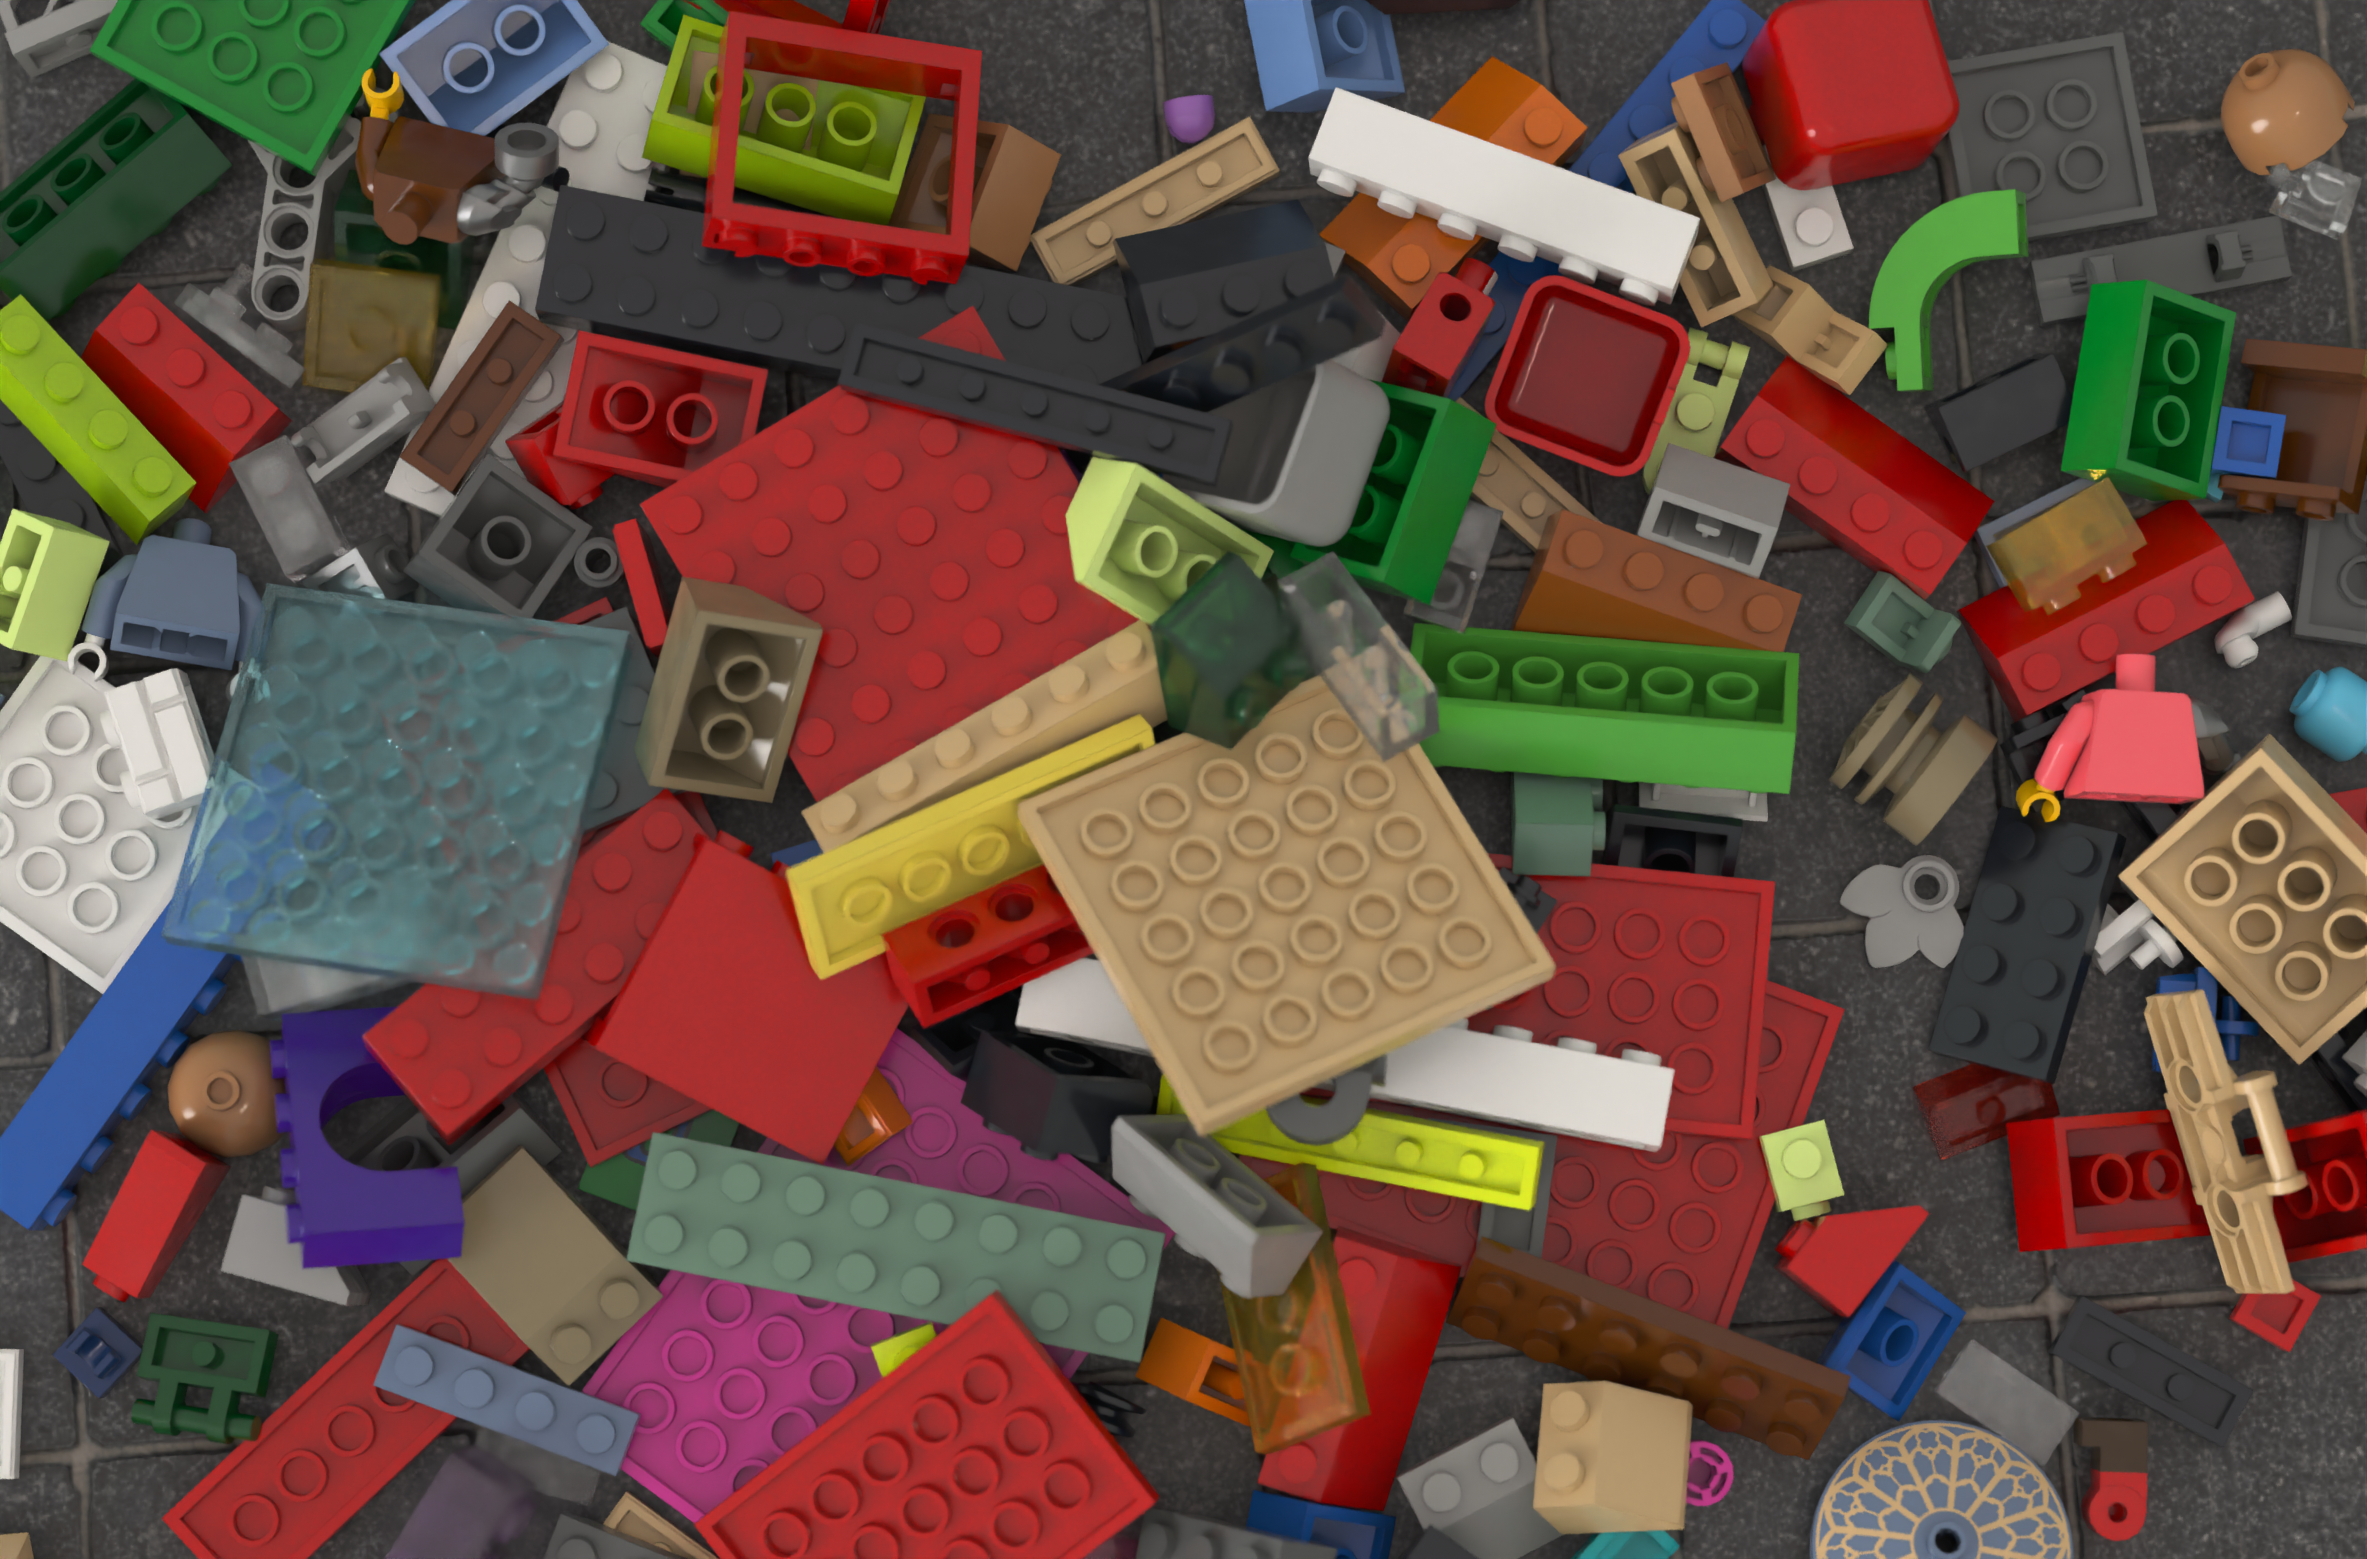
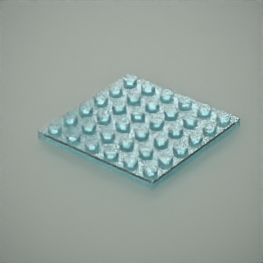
M267 583L261 602V610L255 621L161 933L162 937L169 945L538 1000L635 644L629 631Z

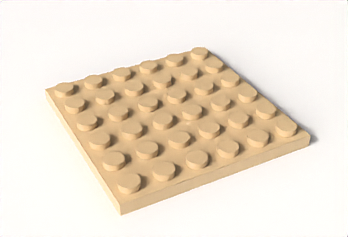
M1365 656L1018 803V819L1200 1137L1550 980L1554 975L1556 965Z

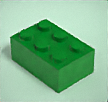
M2149 280L2092 284L2061 471L2149 501L2206 499L2236 312Z
M1370 380L1377 384L1386 394L1390 405V416L1352 523L1347 533L1339 541L1331 545L1312 546L1295 542L1290 557L1337 580L1430 605L1497 424L1452 399Z

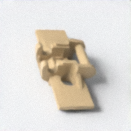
M2204 990L2160 993L2146 997L2147 1007L2144 1011V1016L2168 1091L2163 1095L2167 1108L2170 1110L2188 1169L2197 1205L2203 1206L2226 1284L2233 1288L2236 1293L2286 1294L2294 1291L2292 1277L2272 1211L2273 1195H2281L2306 1187L2308 1181L2305 1171H2297L2272 1089V1087L2278 1084L2274 1071H2252L2237 1077L2226 1061ZM2250 1107L2264 1154L2241 1156L2231 1121L2233 1120L2232 1116Z

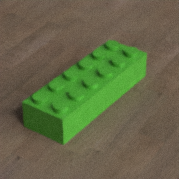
M1414 623L1403 702V719L1433 767L1449 766L1486 769L1493 772L1511 771L1548 774L1562 778L1585 777L1617 780L1624 783L1646 782L1682 785L1688 788L1708 787L1745 790L1751 793L1790 794L1797 724L1799 653Z

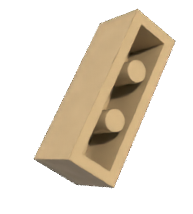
M1674 122L1636 140L1618 155L1637 196L1700 218L1698 235L1679 283L1701 328L1758 303L1774 286L1733 199L1731 198L1721 203L1716 191L1710 192L1702 182L1696 164L1697 157L1701 155L1692 133H1685L1678 122Z

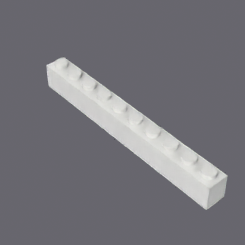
M1082 958L1023 984L1015 1024L1019 1032L1155 1057L1100 961ZM1463 1018L1388 1052L1386 1055L1385 1087L1371 1084L1369 1098L1657 1152L1661 1147L1675 1069L1660 1067L1661 1056L1642 1051L1623 1050L1621 1059L1596 1055L1597 1044L1579 1039L1561 1037L1558 1039L1557 1047L1532 1043L1533 1032L1515 1027L1495 1025L1493 1035L1467 1030L1469 1021ZM1330 1079L1312 1086L1314 1088L1335 1091L1334 1084Z

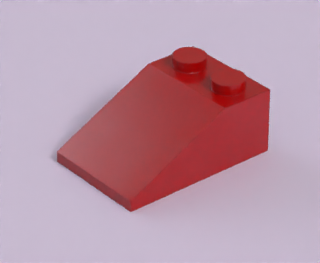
M579 330L553 457L667 488L756 435L767 383L768 369Z
M2169 1109L2006 1123L2019 1252L2211 1235L2203 1206L2196 1203L2191 1179Z

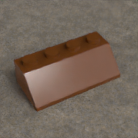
M1562 509L1547 518L1510 630L1784 652L1802 594Z

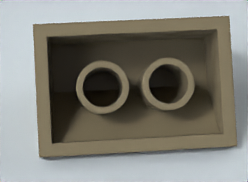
M682 577L634 747V752L648 785L772 803L823 629L821 625L744 586Z

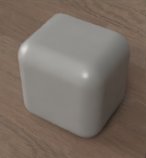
M1330 359L1207 412L1208 414L1231 419L1233 422L1232 432L1216 487L1163 474L1165 482L1239 529L1312 546L1331 545L1339 541L1347 533L1352 523L1389 420V401L1384 391L1377 384Z

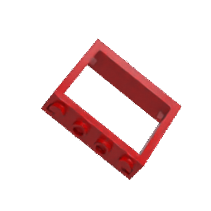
M729 11L719 42L702 246L735 251V257H748L757 254L783 258L787 263L800 267L824 264L844 267L850 272L861 276H876L885 273L911 277L913 281L926 285L928 280L956 284L969 256L982 51ZM744 68L955 101L946 234L732 203Z

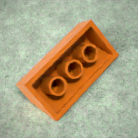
M1493 56L1429 120L1559 168L1583 144L1588 129L1542 84ZM1360 192L1319 235L1324 242L1346 250L1344 262L1409 322L1437 274L1445 272L1455 277L1466 258H1473L1490 239L1475 234L1473 240L1454 237L1437 227L1438 220L1416 212L1411 219L1393 215L1377 205V198Z

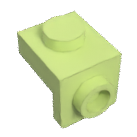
M1821 1120L1759 1136L1775 1195V1202L1773 1204L1775 1212L1791 1209L1794 1221L1831 1212L1828 1199L1843 1196L1844 1191L1825 1121Z

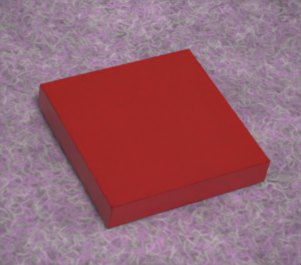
M635 518L615 524V529L612 530L646 646L659 659L672 610L651 538Z

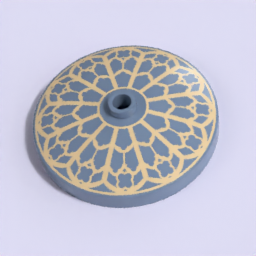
M1928 1420L1907 1423L1886 1430L1860 1445L1842 1462L1826 1485L1813 1517L1810 1532V1559H2073V1542L2069 1520L2055 1487L2041 1468L2026 1453L2005 1438L1975 1425L1956 1421ZM1945 1535L1950 1537L1955 1542L1953 1547L1954 1553L1947 1554L1941 1552L1935 1544V1538L1941 1539Z

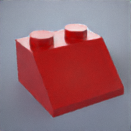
M1918 1205L1813 1217L1810 1221L1804 1219L1802 1222L1797 1220L1775 1246L1774 1250L1781 1254L1782 1257L1773 1268L1833 1316L1849 1317L1930 1213Z

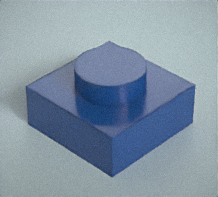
M2222 406L2211 473L2276 480L2286 415Z

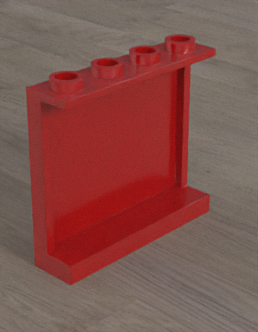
M719 830L715 839L712 840L696 832L693 841L699 844L696 852L605 1019L597 1016L585 1039L595 1049L823 1165L909 1004L892 978L886 951L821 980L810 964L785 871L792 867L776 860L771 870H768L749 860L754 847L732 835Z

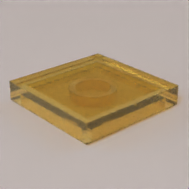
M315 258L310 264L302 385L354 392L388 364H392L398 358L406 356L429 392L433 383L441 276Z

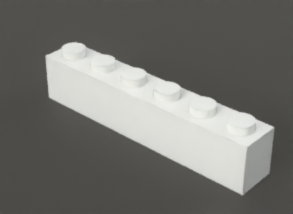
M1337 87L1308 157L1310 174L1317 176V184L1330 192L1346 197H1352L1354 191L1377 198V205L1393 215L1411 219L1415 212L1438 220L1437 227L1449 235L1464 240H1473L1475 234L1494 240L1499 242L1498 250L1512 258L1533 262L1535 256L1560 264L1558 271L1568 278L1586 284H1594L1596 278L1621 286L1619 293L1622 296L1647 306H1654L1657 300L1668 304L1672 303L1698 235L1700 218Z

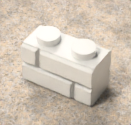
M178 668L169 669L104 693L109 709L100 712V721L110 746L113 749L122 747L129 770L120 773V781L126 799L132 809L141 807L144 815L156 819L227 794L187 673Z

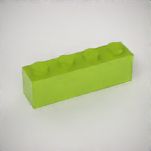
M21 294L0 310L1 401L128 537L138 545L145 537L150 535L184 506L197 484L196 481Z

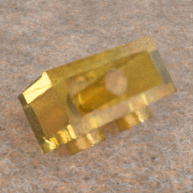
M2107 477L2078 492L1986 547L2024 612L2036 609L2042 605L2047 615H2050L2081 597L2082 595L2076 585L2098 573L2102 582L2105 583L2135 566L2137 563L2131 553L2148 543L2112 481Z

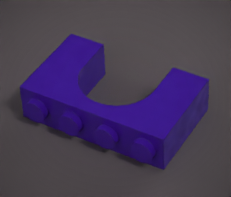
M398 1006L282 1014L281 1039L270 1040L272 1079L284 1078L285 1093L275 1094L277 1133L289 1132L290 1148L280 1149L282 1188L294 1187L296 1204L285 1205L286 1235L288 1244L300 1243L302 1269L461 1257L464 1216L458 1167L402 1171L369 1170L356 1166L339 1156L327 1143L322 1133L327 1122L338 1111L354 1102L375 1097L405 1095L365 1048L363 1040L365 1033Z

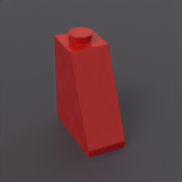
M151 1130L82 1263L83 1266L97 1274L92 1283L106 1294L126 1303L130 1295L135 1298H150L231 1166L209 1152L200 1150L191 1141L178 1133Z

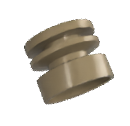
M1909 673L1899 685L1883 696H1879L1843 743V749L1837 766L1828 781L1841 790L1861 768L1870 776L1858 791L1854 800L1863 805L1885 786L1894 793V796L1885 811L1882 821L1913 845L1917 846L1930 833L1972 780L1995 747L1998 738L1966 714L1957 718L1943 732H1940L1932 726V723L1941 708L1944 697L1936 692L1916 714L1907 706L1919 691L1923 682L1912 673Z

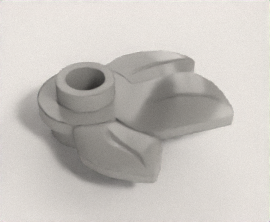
M1917 856L1907 861L1901 868L1880 864L1865 869L1850 881L1839 901L1840 905L1845 909L1869 918L1865 928L1864 946L1868 963L1873 968L1898 965L1911 958L1918 950L1934 965L1945 968L1956 956L1964 935L1963 923L1954 907L1959 894L1957 874L1948 862L1936 856ZM1929 876L1936 882L1937 893L1932 899L1925 900L1916 894L1914 885L1918 877Z

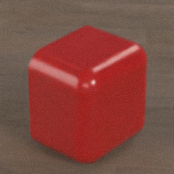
M1928 0L1788 1L1778 6L1771 13L1743 58V72L1752 99V105L1748 110L1762 146H1766L1775 175L1782 183L1796 190H1813L1915 169L1928 159L1955 124L1959 115V97Z
M1552 275L1543 277L1534 282L1524 295L1485 398L1486 416L1490 421L1497 424L1495 429L1506 436L1608 475L1619 477L1631 475L1640 470L1648 461L1661 426L1664 423L1689 356L1690 341L1688 334L1678 321L1664 314L1563 276Z

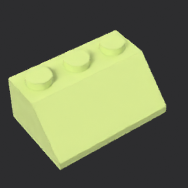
M1092 457L1066 513L1075 580L1213 665L1222 666L1274 550L1139 464Z

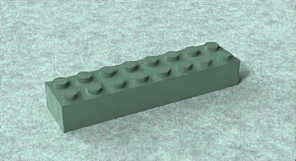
M653 1132L626 1261L951 1325L998 1289L1039 1343L1140 1363L1166 1234Z

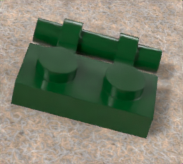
M150 1313L136 1376L148 1381L159 1382L156 1400L142 1398L135 1400L131 1411L132 1422L134 1424L153 1426L155 1433L178 1436L181 1431L206 1434L210 1442L231 1444L235 1439L256 1441L261 1431L260 1417L242 1414L239 1412L238 1407L241 1394L265 1398L279 1334L260 1328ZM195 1387L213 1390L210 1407L202 1408L186 1405L187 1388Z

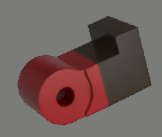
M2074 1417L2073 1443L2091 1447V1487L2082 1499V1518L2089 1529L2106 1539L2114 1541L2128 1540L2138 1534L2144 1525L2146 1517L2148 1422L2138 1418Z

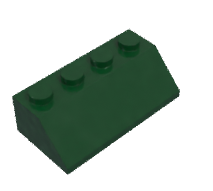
M134 79L0 192V288L12 301L21 294L46 322L64 315L74 305L77 296L99 278H104L114 273L121 266L129 252L147 237L155 236L166 229L171 223L173 215L196 196H201L211 191L220 181L221 175L232 166L231 162L178 101Z

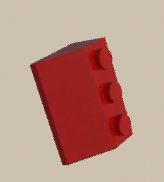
M139 282L94 330L81 356L86 365L196 481L197 484L188 498L206 514L292 422L289 417Z

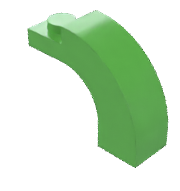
M2016 189L1988 191L1966 195L1944 203L1916 221L1890 250L1881 266L1873 288L1869 310V329L1877 331L1894 330L1895 341L1887 342L1885 362L1889 380H1897V391L1907 393L1934 391L1931 314L1937 295L1945 283L1961 269L1980 261L2029 257L2026 194Z

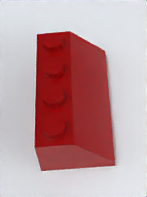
M1788 355L1757 394L1714 456L1715 459L1790 484L1784 506L1786 511L1877 574L1878 571L1892 574L1924 601L1932 594L1995 502L1835 388L1820 380Z
M2174 500L2120 527L2118 531L2002 587L1956 612L2014 722H2017L2115 674L2117 655H2152L2239 611L2253 602L2255 598L2225 542L2187 500Z
M1338 1226L1257 1483L1318 1503L1384 1511L1462 1265Z

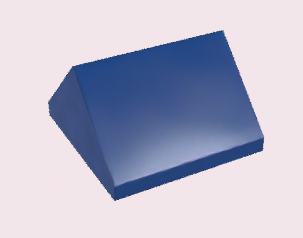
M1893 1260L1849 1317L1842 1319L1816 1363L1851 1376L1848 1391L1899 1422L1966 1312L1901 1263Z

